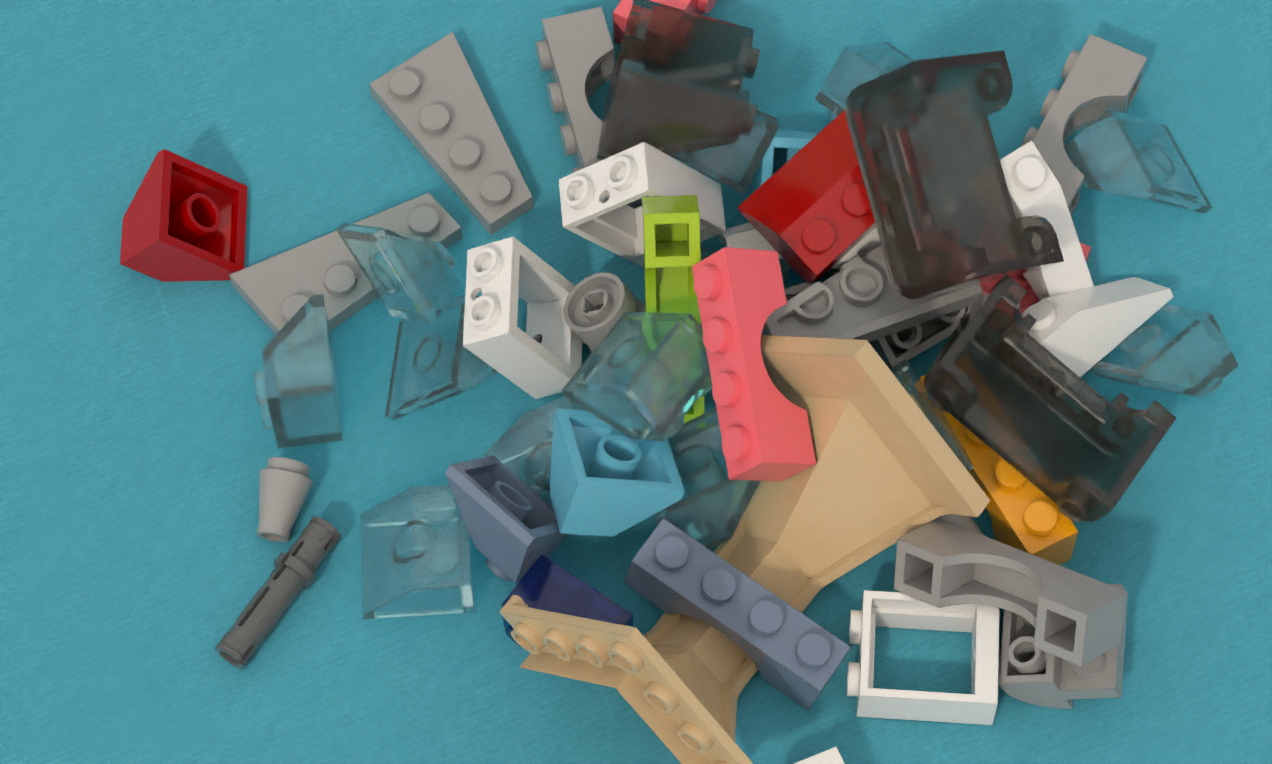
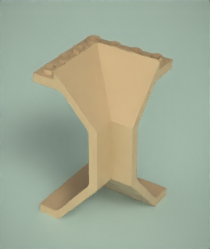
M761 335L762 358L772 382L788 400L807 410L817 465L784 481L736 480L731 528L726 537L714 550L716 555L802 613L822 588L895 544L898 538L947 514L971 517L980 516L991 500L868 340ZM512 595L499 611L514 628L511 631L512 638L523 649L530 652V655L519 668L616 688L681 764H753L735 743L739 694L758 668L744 650L719 630L691 616L683 614L669 615L665 612L654 627L642 635L636 627L529 608L522 598L517 595Z

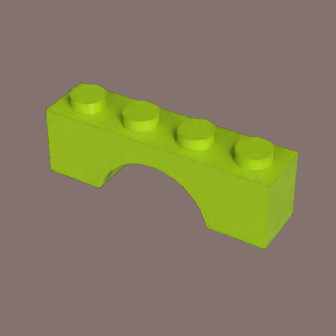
M697 195L642 197L649 416L661 417L663 426L705 424L701 318L697 295L694 291V278L691 267L701 261L700 213Z

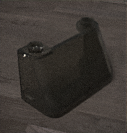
M633 0L608 87L596 159L604 160L642 142L655 147L667 155L732 145L737 142L739 134L749 136L754 123L757 105L749 103L750 92L741 89L743 77L753 78L760 55V49L752 47L754 29L650 0Z
M1004 50L916 60L858 85L850 92L845 107L846 120L890 278L895 289L908 299L934 296L1043 269L1064 261L1057 234L1052 224L1046 218L1039 215L1024 216L1016 219L987 117L1004 108L1012 95V76Z
M1006 274L969 308L956 326L924 378L928 397L937 408L950 413L1054 501L1066 517L1077 522L1100 520L1113 510L1176 420V417L1156 400L1144 410L1125 406L1129 398L1122 392L1108 402L1028 334L1037 320L1029 313L1023 318L1020 313L1019 304L1027 294V291Z

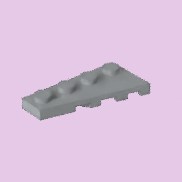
M453 32L369 84L371 96L490 235L533 208L532 195Z
M428 192L232 273L229 277L234 289L296 356L462 238L461 226Z
M935 204L921 213L919 220L904 230L900 227L883 238L881 245L860 258L857 255L843 264L840 272L823 283L817 281L788 300L786 305L771 313L762 331L764 335L856 339L871 342L977 304L981 300L983 290Z

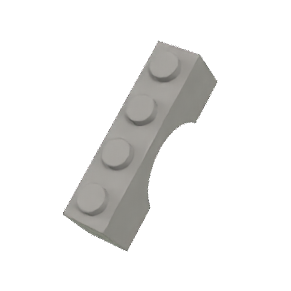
M602 7L542 19L543 40L535 42L536 55L541 72L550 70L553 82L547 83L549 101L554 114L560 112L563 114L565 125L559 126L563 150L566 156H575L578 168L572 169V173L642 143L640 133L622 131L607 125L593 113L588 105L595 91L605 82L615 77L614 46ZM642 198L627 205L632 208L642 206Z
M1092 34L1089 35L1081 52L1073 49L1069 54L1061 74V78L1066 80L1060 90L1051 88L1040 112V116L1044 118L1040 128L1030 127L1021 144L1022 147L1032 140L1061 185L1071 216L1079 203L1085 176L1070 161L1066 154L1064 143L1071 135L1082 128L1095 124H1121L1141 86L1147 57Z
M936 518L897 539L894 590L938 608L961 604H978L1011 611L1026 619L1035 628L1033 647L1081 667L1121 643L1127 591L940 518Z

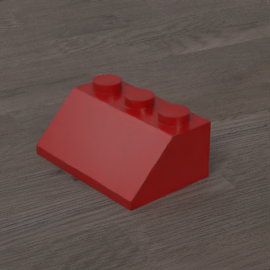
M854 101L737 207V210L806 283H815L926 182L935 166L897 126Z

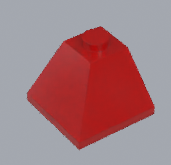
M166 149L159 151L123 217L120 264L162 282L230 280V274L244 269L247 186Z

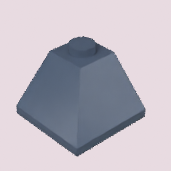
M494 455L451 464L446 470V478L474 547L487 557L485 561L487 567L501 579L514 581L515 583L536 577L568 536V534L560 533L553 507Z

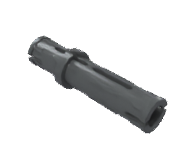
M312 517L288 552H282L274 561L276 568L272 571L270 577L261 589L257 591L230 630L215 646V650L219 652V655L224 660L239 669H244L255 651L288 610L287 608L296 596L300 594L303 588L308 589L315 582L316 576L314 573L342 538L334 526L320 517Z

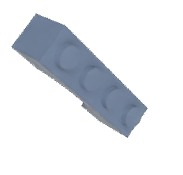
M664 518L631 561L623 582L667 614L691 616L722 632L753 660L764 681L808 711L831 680L851 646Z

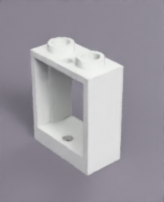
M645 142L559 179L563 228L641 267L644 266L642 206L633 209L627 204L642 197L697 195L700 213V242L726 232L721 184Z
M513 236L467 250L463 347L534 399L581 387L582 340L564 321L563 314L566 298L575 285ZM480 292H482V295L479 296L478 298H476V296H477ZM518 297L527 303L526 333L517 327Z
M864 590L861 610L850 611L849 644H859V662H848L847 696L857 697L856 717L993 725L998 705L1000 608L978 604H961L938 608L901 592ZM876 627L972 633L970 694L873 688Z

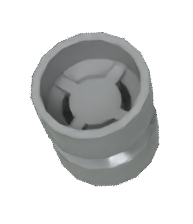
M609 272L595 273L579 282L566 298L563 308L564 321L582 342L588 345L590 350L607 368L614 371H628L641 365L647 360L646 307L618 276Z

